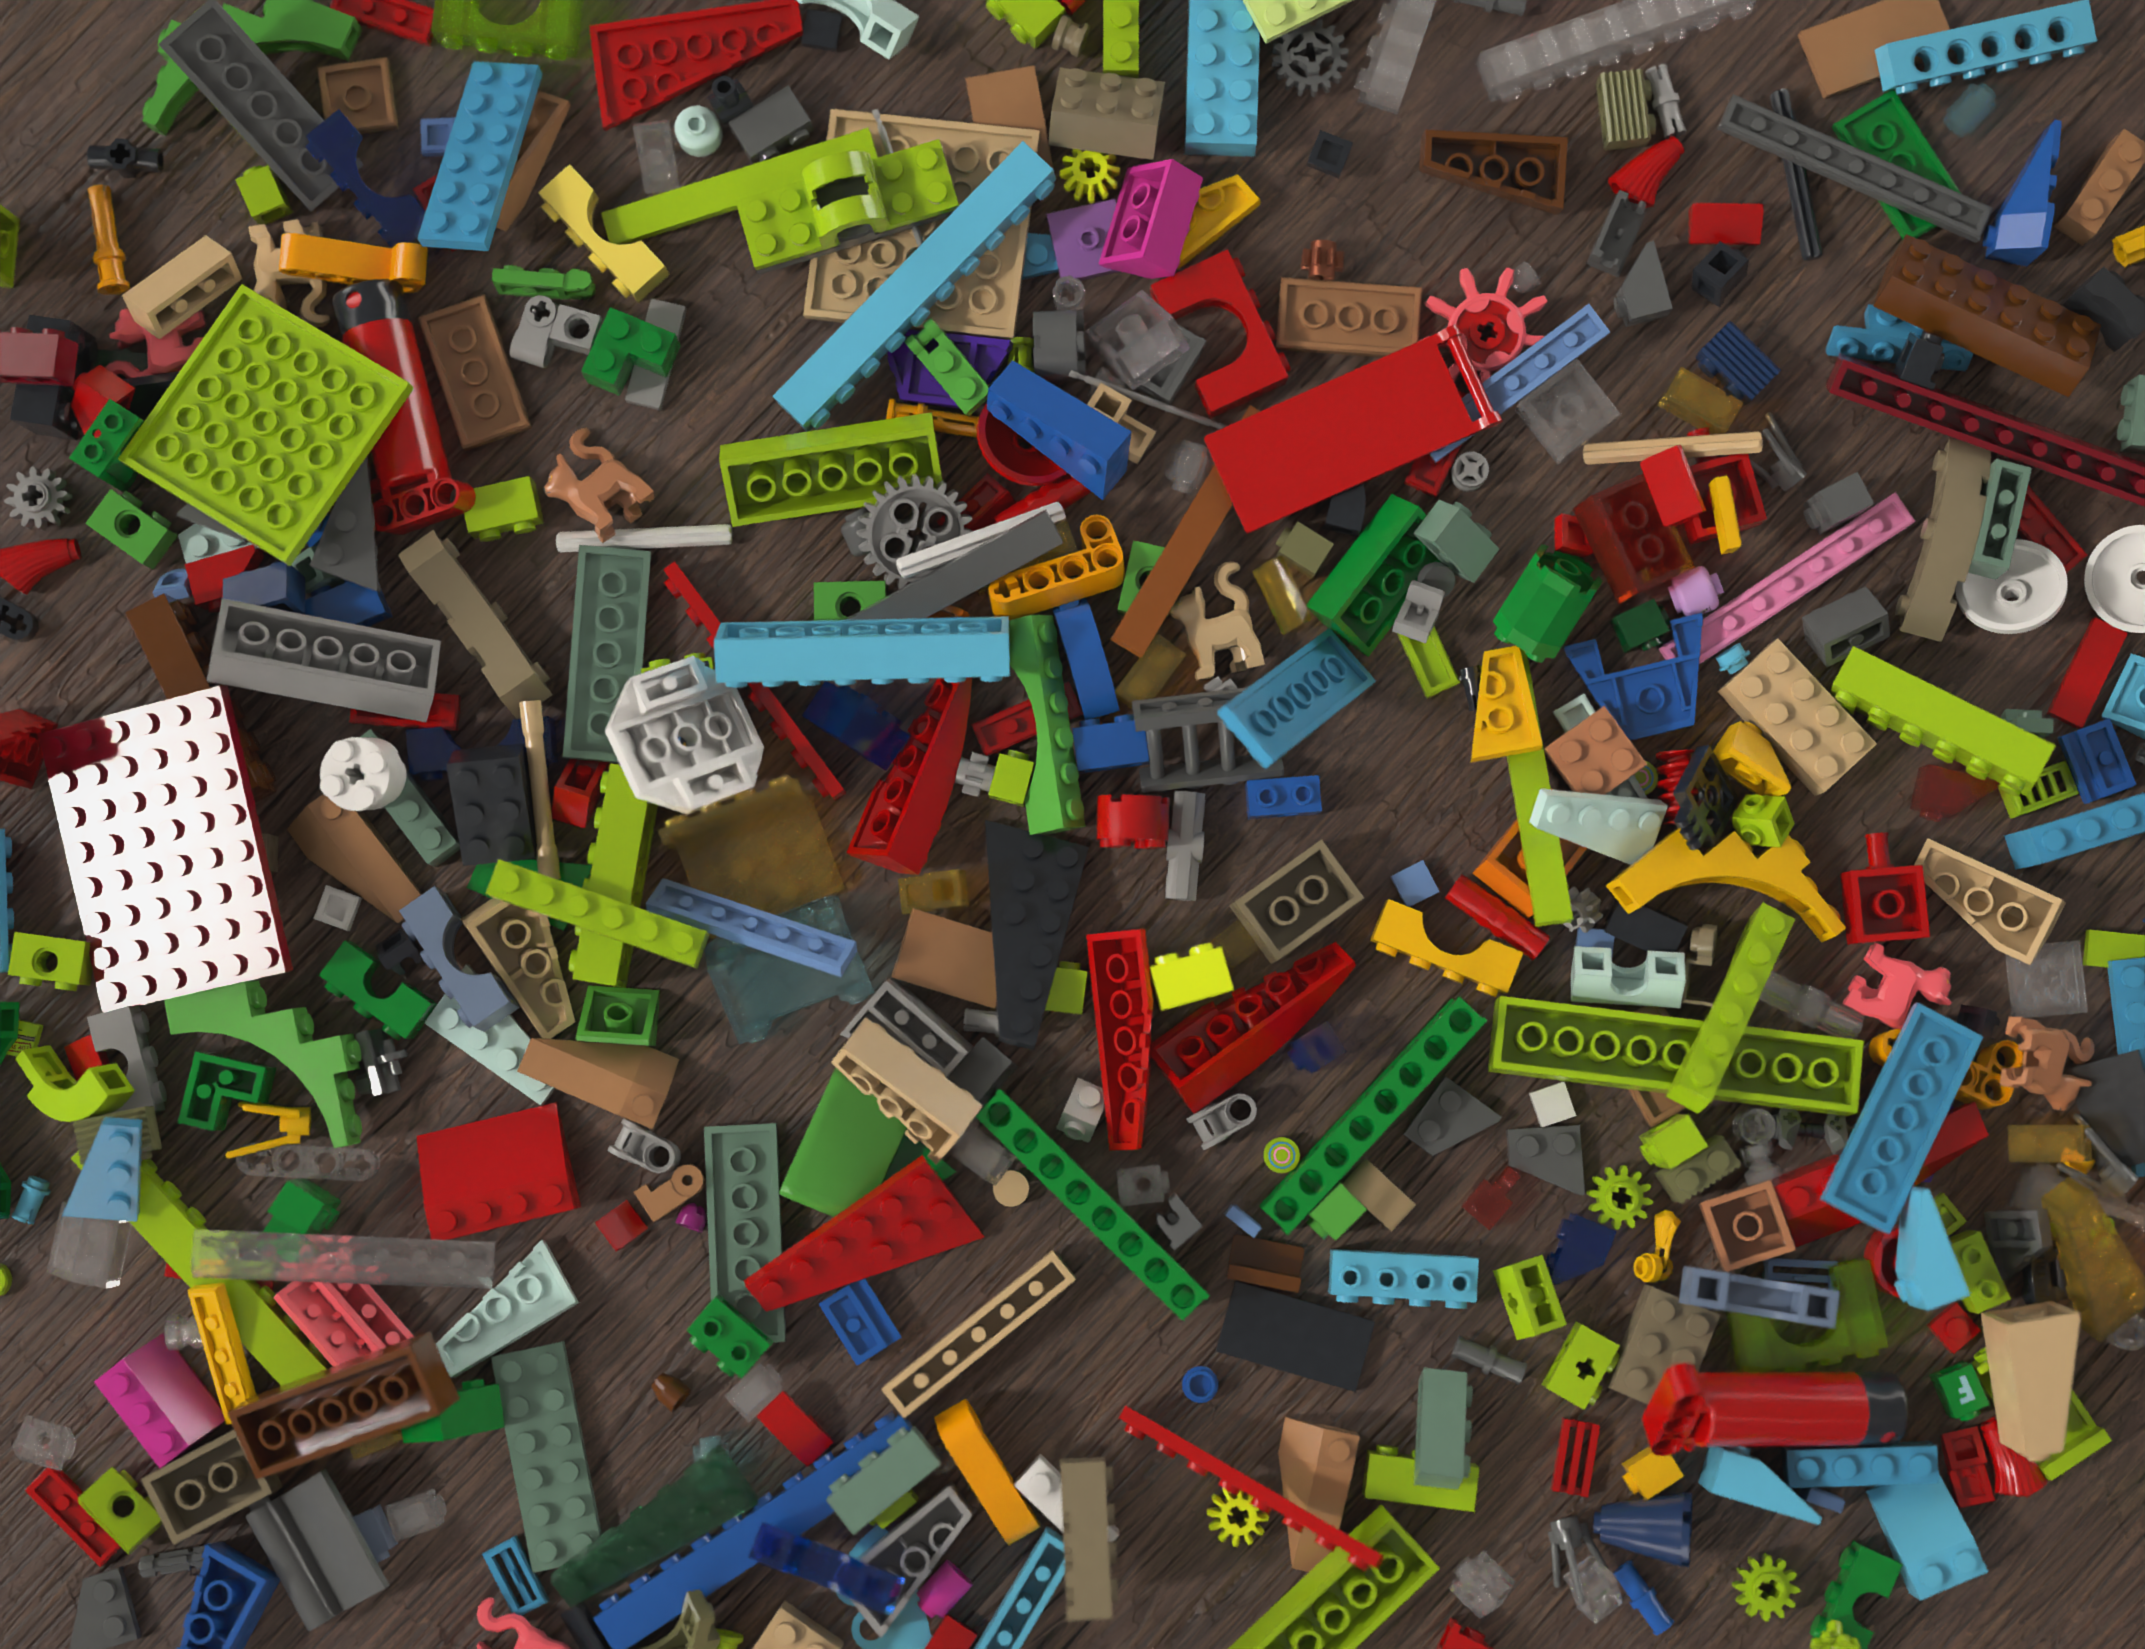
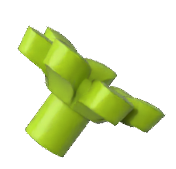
M1836 1620L1828 1621L1827 1631L1822 1632L1821 1637L1813 1638L1810 1644V1649H1861L1857 1638H1850V1636L1842 1634V1623Z

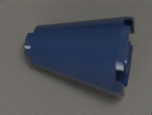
M1683 1492L1651 1497L1648 1500L1643 1498L1602 1504L1601 1512H1594L1593 1532L1594 1534H1600L1601 1542L1676 1566L1689 1568L1691 1557L1689 1545L1692 1537V1493Z

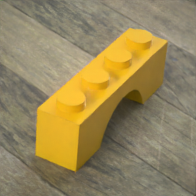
M1390 899L1385 901L1370 941L1377 943L1375 950L1392 957H1396L1397 952L1411 957L1409 963L1428 971L1431 965L1444 970L1443 977L1463 984L1464 979L1470 980L1478 984L1476 990L1493 997H1497L1498 992L1502 994L1508 993L1523 952L1491 939L1484 941L1476 950L1469 954L1453 955L1445 953L1435 947L1428 939L1423 927L1422 912Z

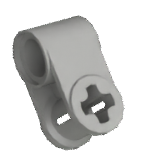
M538 295L528 300L519 327L512 339L510 357L542 368L548 366L555 346L549 337L559 308L551 299ZM547 309L550 312V316L540 319L537 316L538 311H545Z
M1236 1093L1217 1104L1213 1103L1189 1116L1186 1120L1188 1123H1193L1203 1142L1201 1147L1203 1150H1206L1250 1124L1256 1116L1257 1107L1251 1096L1245 1093ZM1238 1099L1247 1101L1251 1106L1250 1115L1243 1120L1234 1118L1230 1113L1231 1104ZM1204 1119L1208 1121L1214 1134L1210 1133L1209 1129L1207 1128L1204 1122Z
M623 1117L621 1122L623 1128L615 1144L610 1145L607 1151L628 1162L638 1164L651 1172L666 1173L676 1169L681 1160V1153L677 1145L653 1133L647 1127ZM661 1146L665 1147L670 1154L669 1162L664 1167H660L654 1161V1153Z

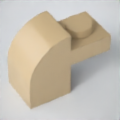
M1100 383L1087 405L1132 431L1128 460L1138 465L1153 440L1156 431L1126 415L1132 401L1131 399Z

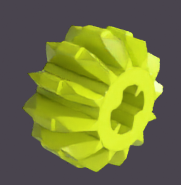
M1072 149L1074 157H1063V164L1066 168L1060 170V177L1067 180L1064 184L1066 192L1075 190V200L1079 201L1084 194H1088V202L1092 204L1095 201L1096 193L1105 200L1108 198L1106 188H1117V181L1114 177L1120 175V167L1113 165L1116 161L1115 154L1105 155V153L1086 150L1082 152L1079 149ZM1088 167L1093 168L1094 177L1092 178L1087 177L1086 168Z
M1224 1488L1225 1499H1222L1217 1494H1213L1211 1499L1219 1508H1207V1515L1218 1517L1209 1523V1528L1211 1531L1222 1528L1218 1535L1219 1541H1225L1229 1534H1232V1546L1238 1547L1239 1536L1244 1535L1248 1545L1253 1543L1250 1534L1251 1530L1258 1535H1263L1264 1529L1256 1521L1266 1522L1269 1520V1515L1264 1512H1257L1260 1509L1250 1504L1252 1496L1249 1494L1243 1495L1244 1491L1242 1490L1236 1496ZM1238 1506L1240 1511H1248V1514H1243L1244 1521L1238 1523L1235 1518L1228 1519V1515H1232L1231 1509Z

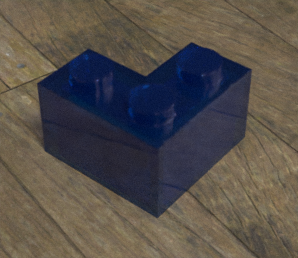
M828 681L824 682L802 715L819 729L844 743L860 756L887 771L910 736L899 728L902 721L885 710L881 714L878 713L876 709L879 704L862 693L859 695L857 691L848 685L837 687Z

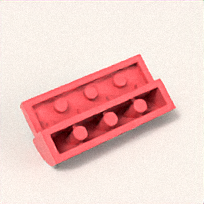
M336 1246L311 1264L303 1274L284 1287L274 1297L276 1302L333 1367L414 1337Z

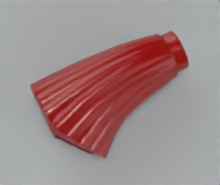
M1674 136L1653 145L1609 177L1608 183L1615 195L1619 190L1628 193V201L1638 204L1639 201H1644L1647 205L1646 208L1654 207L1660 183L1680 159V156L1685 153L1683 145Z
M68 538L48 539L0 549V577L17 590L28 595L43 577L82 558L79 543L76 538L70 540Z
M1996 1416L1987 1419L1980 1425L1994 1465V1493L2030 1497L2048 1483L2035 1461L2028 1460L2025 1456L2014 1452L2011 1448L2000 1443Z

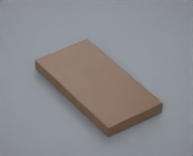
M1883 0L1803 30L1798 34V38L1822 97L1827 99L1880 79L1875 49L1887 43L1950 30L1938 0ZM1915 56V65L1923 62L1920 57Z
M1281 277L1276 350L1369 357L1387 356L1419 341L1422 288Z
M485 294L418 317L462 448L465 451L532 428L488 298Z

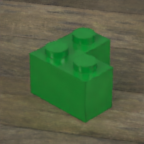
M610 307L581 372L587 383L620 396L634 365L667 378L681 346L675 333Z
M195 1052L178 1123L211 1131L225 1130L233 1098L254 1103L269 1102L277 1068L209 1052Z
M307 1178L287 1180L267 1211L273 1217L257 1241L292 1264L301 1263L304 1259L309 1261L320 1246V1242L317 1239L323 1229L329 1230L339 1217L340 1212L336 1209L341 1200Z
M483 1378L461 1382L462 1389L456 1390L460 1399L441 1414L401 1428L403 1443L447 1441L504 1428L499 1384L484 1385Z

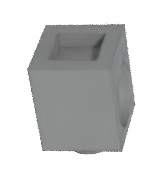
M560 304L549 338L555 346L589 355L604 320L600 315ZM588 325L589 333L584 338H573V332L576 327Z

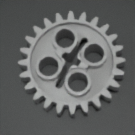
M916 474L912 475L910 484H907L902 476H898V487L895 488L887 481L884 482L886 489L884 495L875 490L872 492L877 500L875 505L868 502L863 504L870 511L869 516L862 515L858 517L860 522L866 525V528L857 530L856 534L867 539V541L858 545L860 551H870L863 559L867 565L877 562L872 571L874 575L879 576L886 571L884 576L885 583L889 585L897 578V587L899 589L905 587L907 582L912 583L939 568L937 567L906 579L899 574L896 561L898 558L908 555L912 545V538L907 533L909 530H915L917 523L923 533L921 536L916 535L914 537L912 553L918 552L924 547L934 546L973 532L971 529L964 527L965 524L972 521V517L969 514H960L967 507L964 501L953 503L958 493L953 489L944 494L947 484L943 481H940L934 488L933 478L929 475L925 478L923 484H920L919 477ZM925 502L926 506L918 522L920 503ZM901 503H909L911 505L910 515L905 519H896L894 516L895 508ZM935 512H943L945 514L943 525L938 528L929 527L930 516ZM894 537L900 538L902 541L900 550L894 554L886 553V542Z

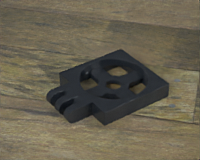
M1710 745L1698 746L1673 792L1680 806L1674 823L1678 829H1681L1680 834L1683 839L1687 840L1686 844L1692 851L1699 849L1701 846L1706 848L1717 845L1739 801L1738 795ZM1703 768H1704V769L1709 773V775L1711 776L1710 779H1709V781L1707 780V778L1705 777V775H1704V773H1703V771H1702ZM1694 785L1699 791L1697 803L1691 794ZM1707 790L1710 793V802L1707 799ZM1709 811L1714 818L1710 826L1705 819Z

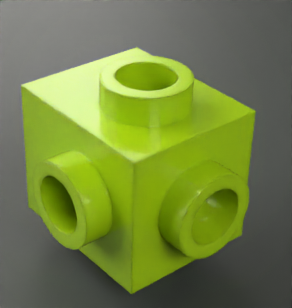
M1746 794L1732 816V825L1737 831L1738 836L1751 846L1781 847L1795 824L1785 796Z

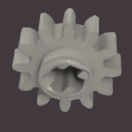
M32 466L29 471L30 477L17 472L16 476L20 481L18 486L14 484H7L6 486L10 491L14 492V497L6 498L4 503L16 507L10 512V517L15 520L22 519L21 525L27 529H31L35 523L38 529L46 531L48 520L59 526L60 519L57 517V514L59 512L64 514L70 513V510L62 505L63 501L72 498L71 494L61 490L66 486V480L60 477L55 478V472L48 468L41 473L39 469ZM39 493L43 494V498H39Z

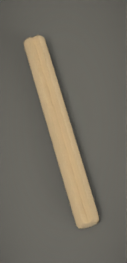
M1755 431L1589 443L1584 445L1583 458L1587 465L1642 461L1680 444L1686 458L1760 453L1763 448V438L1761 432Z

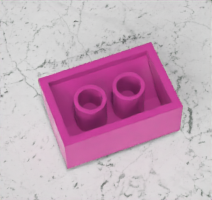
M1174 159L1128 167L1099 265L1104 268L1150 279L1174 276L1180 263V254L1185 237L1190 229L1193 210L1199 199V190L1203 177Z
M166 1333L160 1334L94 1381L160 1469L178 1460L225 1422L220 1404Z

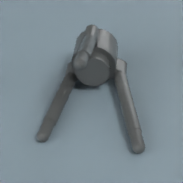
M1768 412L1766 413V418L1777 440L1767 428L1762 433L1779 459L1769 467L1773 471L1772 474L1752 460L1750 462L1753 472L1763 478L1772 489L1780 485L1785 492L1804 478L1807 473L1801 467L1803 464L1795 456L1773 414Z
M2075 1113L2073 1115L2074 1120L2080 1125L2086 1136L2108 1162L2098 1173L2102 1178L2101 1182L2061 1162L2057 1164V1168L2095 1188L2104 1197L2110 1192L2114 1193L2118 1198L2123 1196L2136 1183L2138 1176L2114 1155L2081 1115Z
M1578 1515L1549 1522L1552 1530L1548 1532L1551 1543L1554 1586L1556 1588L1561 1586L1560 1546L1561 1550L1566 1551L1578 1602L1584 1604L1585 1596L1573 1549L1582 1545L1580 1538H1583L1607 1582L1613 1584L1614 1578L1589 1533L1587 1522L1580 1524Z

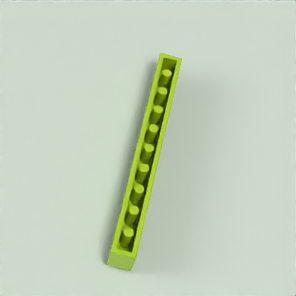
M78 1151L70 1159L82 1170L84 1164L80 1163ZM151 1159L141 1160L140 1213L137 1222H129L190 1288L195 1285L225 1284L241 1343L281 1386L333 1367L290 1316L277 1304L274 1299L276 1294L265 1285L260 1289V1285L252 1278L255 1275L253 1269L242 1259L238 1261L233 1260L227 1253L231 1248L229 1243L218 1233L213 1235L204 1225L206 1223L204 1216L194 1207L188 1208L179 1199L182 1196L179 1189L168 1180L164 1182L155 1173L158 1168Z

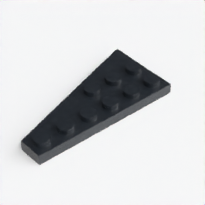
M985 820L999 1041L1034 1050L1089 847L1041 834L1030 835L1029 831Z

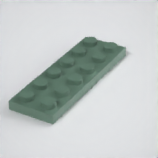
M579 545L562 755L564 759L619 763L605 730L626 682L631 677L641 674L651 551Z
M778 1123L704 1127L711 1301L720 1294L774 1342L787 1341L785 1306L766 1312L744 1283L746 1278L783 1253L781 1195H779Z
M565 1341L492 1356L495 1380L500 1388L506 1438L532 1573L604 1558L606 1552Z

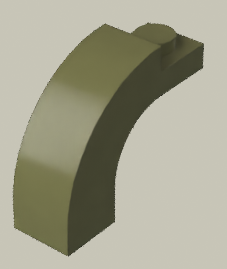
M701 1589L686 1593L680 1619L667 1636L652 1645L639 1649H717L720 1636L714 1626V1609L711 1603L706 1602Z

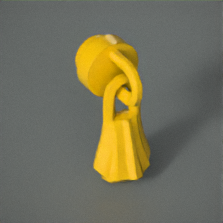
M1667 1209L1655 1214L1654 1217L1655 1253H1644L1637 1257L1634 1262V1273L1643 1282L1654 1283L1658 1280L1663 1281L1670 1277L1673 1270V1264L1669 1259L1673 1238L1681 1221L1674 1215L1673 1211ZM1660 1248L1665 1250L1664 1256H1659Z

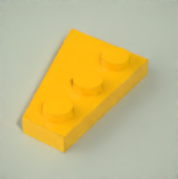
M1238 174L1200 188L1199 199L1195 204L1190 220V229L1185 237L1180 254L1178 270L1261 205L1260 199Z
M1518 646L1484 651L1470 763L1541 750L1543 744L1520 648Z

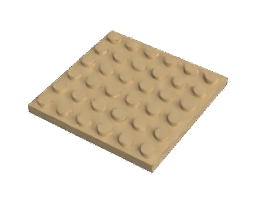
M831 109L827 140L869 127L878 157L887 155L873 113ZM880 114V120L885 127L893 153L940 139L959 205L1022 141L1034 152L1039 153L1040 130ZM1032 205L1029 207L1030 212L1019 225L1015 226L1012 224L1003 233L1005 238L1002 243L993 251L988 249L979 258L980 264L969 276L962 275L954 283L955 289L952 294L943 302L938 300L929 309L930 315L923 323L931 317L948 334L1004 340L1015 337ZM947 218L918 226L923 241ZM912 229L811 259L803 312L805 319L845 323L918 248ZM922 323V324H921L920 326H918V327H915V326L913 325L910 329H911V330H922V329L924 328V326H923V323Z

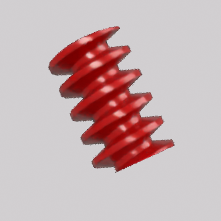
M1695 750L1662 751L1655 755L1657 760L1666 763L1656 768L1657 774L1667 777L1657 782V788L1667 791V793L1657 798V800H1661L1668 805L1664 818L1669 821L1663 823V825H1675L1674 819L1680 806L1673 792L1691 759V753L1695 752ZM1696 786L1691 791L1692 796L1699 794Z

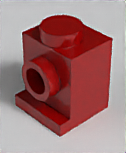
M1450 1617L1436 1649H1494L1484 1642L1486 1637L1484 1634L1468 1626L1465 1627L1464 1631L1460 1630V1623Z

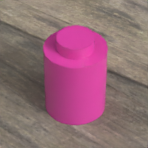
M946 1560L917 1591V1595L920 1598L917 1605L929 1617L933 1618L935 1615L943 1618L973 1586V1583L955 1564Z

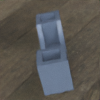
M434 886L399 910L405 919V922L402 923L403 929L413 941L418 940L424 949L420 952L422 959L431 970L437 969L442 977L438 981L440 987L450 999L453 997L456 999L461 1007L457 1010V1013L468 1028L473 1026L486 1032L520 1008L501 978L492 973L469 975L464 973L459 967L454 955V941L459 928L463 924L460 920L462 917L444 891Z
M1684 1266L1679 1303L1835 1328L1840 1291Z

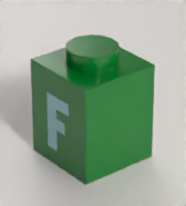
M1960 1361L1929 1374L1947 1416L1955 1419L1959 1418L1960 1421H1967L1981 1414L1980 1409L1990 1405L1971 1363Z

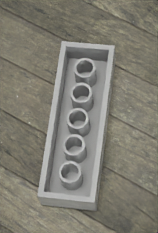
M222 599L207 681L427 722L434 697L441 641Z

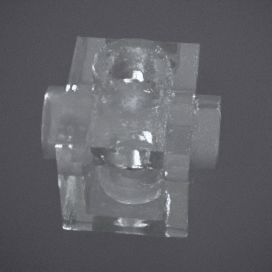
M1483 1551L1473 1559H1470L1468 1556L1465 1557L1455 1567L1453 1573L1456 1577L1448 1589L1481 1619L1502 1605L1516 1581Z

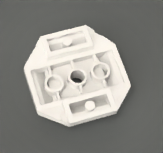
M695 656L631 677L623 688L605 730L636 798L690 814L748 792L755 787L756 774L764 750L762 741L737 688L727 687L726 683H716V671L705 666V663ZM678 736L685 739L688 747L683 746L679 742Z

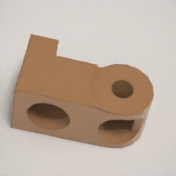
M694 1164L682 1165L674 1171L670 1180L657 1189L653 1190L648 1183L634 1191V1194L652 1221L657 1222L697 1195L705 1186L706 1176L704 1171Z

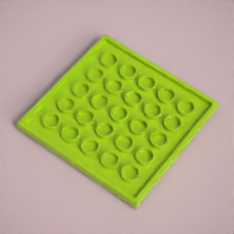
M241 284L118 460L288 566H291L414 388L409 382Z

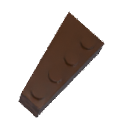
M1426 129L1421 136L1419 172L1558 215L1564 209L1568 137Z

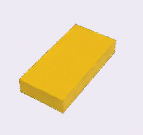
M1728 476L1716 477L1708 484L1722 555L1734 553L1741 547L1742 543L1730 478Z

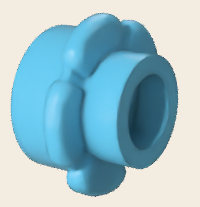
M1740 643L1725 650L1715 658L1721 666L1719 671L1727 670L1729 674H1733L1748 664L1745 657L1750 654V651H1745Z

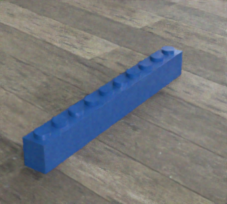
M892 1411L874 1422L877 1429L867 1436H864L862 1431L852 1436L843 1443L846 1449L835 1457L831 1451L813 1463L816 1468L806 1476L798 1472L783 1482L782 1485L785 1490L774 1497L770 1492L761 1496L752 1503L754 1510L742 1517L740 1512H737L721 1523L724 1530L712 1537L709 1532L705 1533L690 1544L693 1548L692 1551L683 1557L677 1552L659 1565L663 1570L653 1577L645 1573L629 1584L632 1590L621 1598L616 1592L598 1604L601 1611L593 1619L611 1648L628 1649L681 1614L688 1591L701 1589L705 1598L834 1513L835 1511L826 1501L828 1495L832 1493L829 1486L844 1473H847L849 1477L857 1473L861 1469L857 1463L873 1450L880 1454L888 1448L890 1444L886 1440L904 1426L909 1431L913 1426L908 1418H903L901 1414L895 1416Z

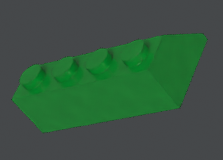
M1394 494L1390 495L1306 604V607L1326 627L1330 628L1335 634L1367 657H1369L1395 623L1406 599L1411 581H1417L1420 571L1427 564L1441 562L1413 534L1427 515L1419 506Z

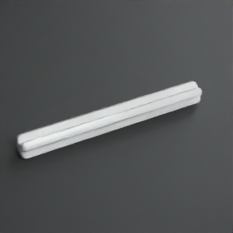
M1054 502L898 558L896 564L899 574L906 579L945 565L1045 509L1055 525L1062 523L1066 519L1064 508L1059 502Z
M729 524L615 529V535L604 543L599 540L595 530L560 532L556 536V546L559 552H578L579 545L645 549L729 545L733 541V531Z

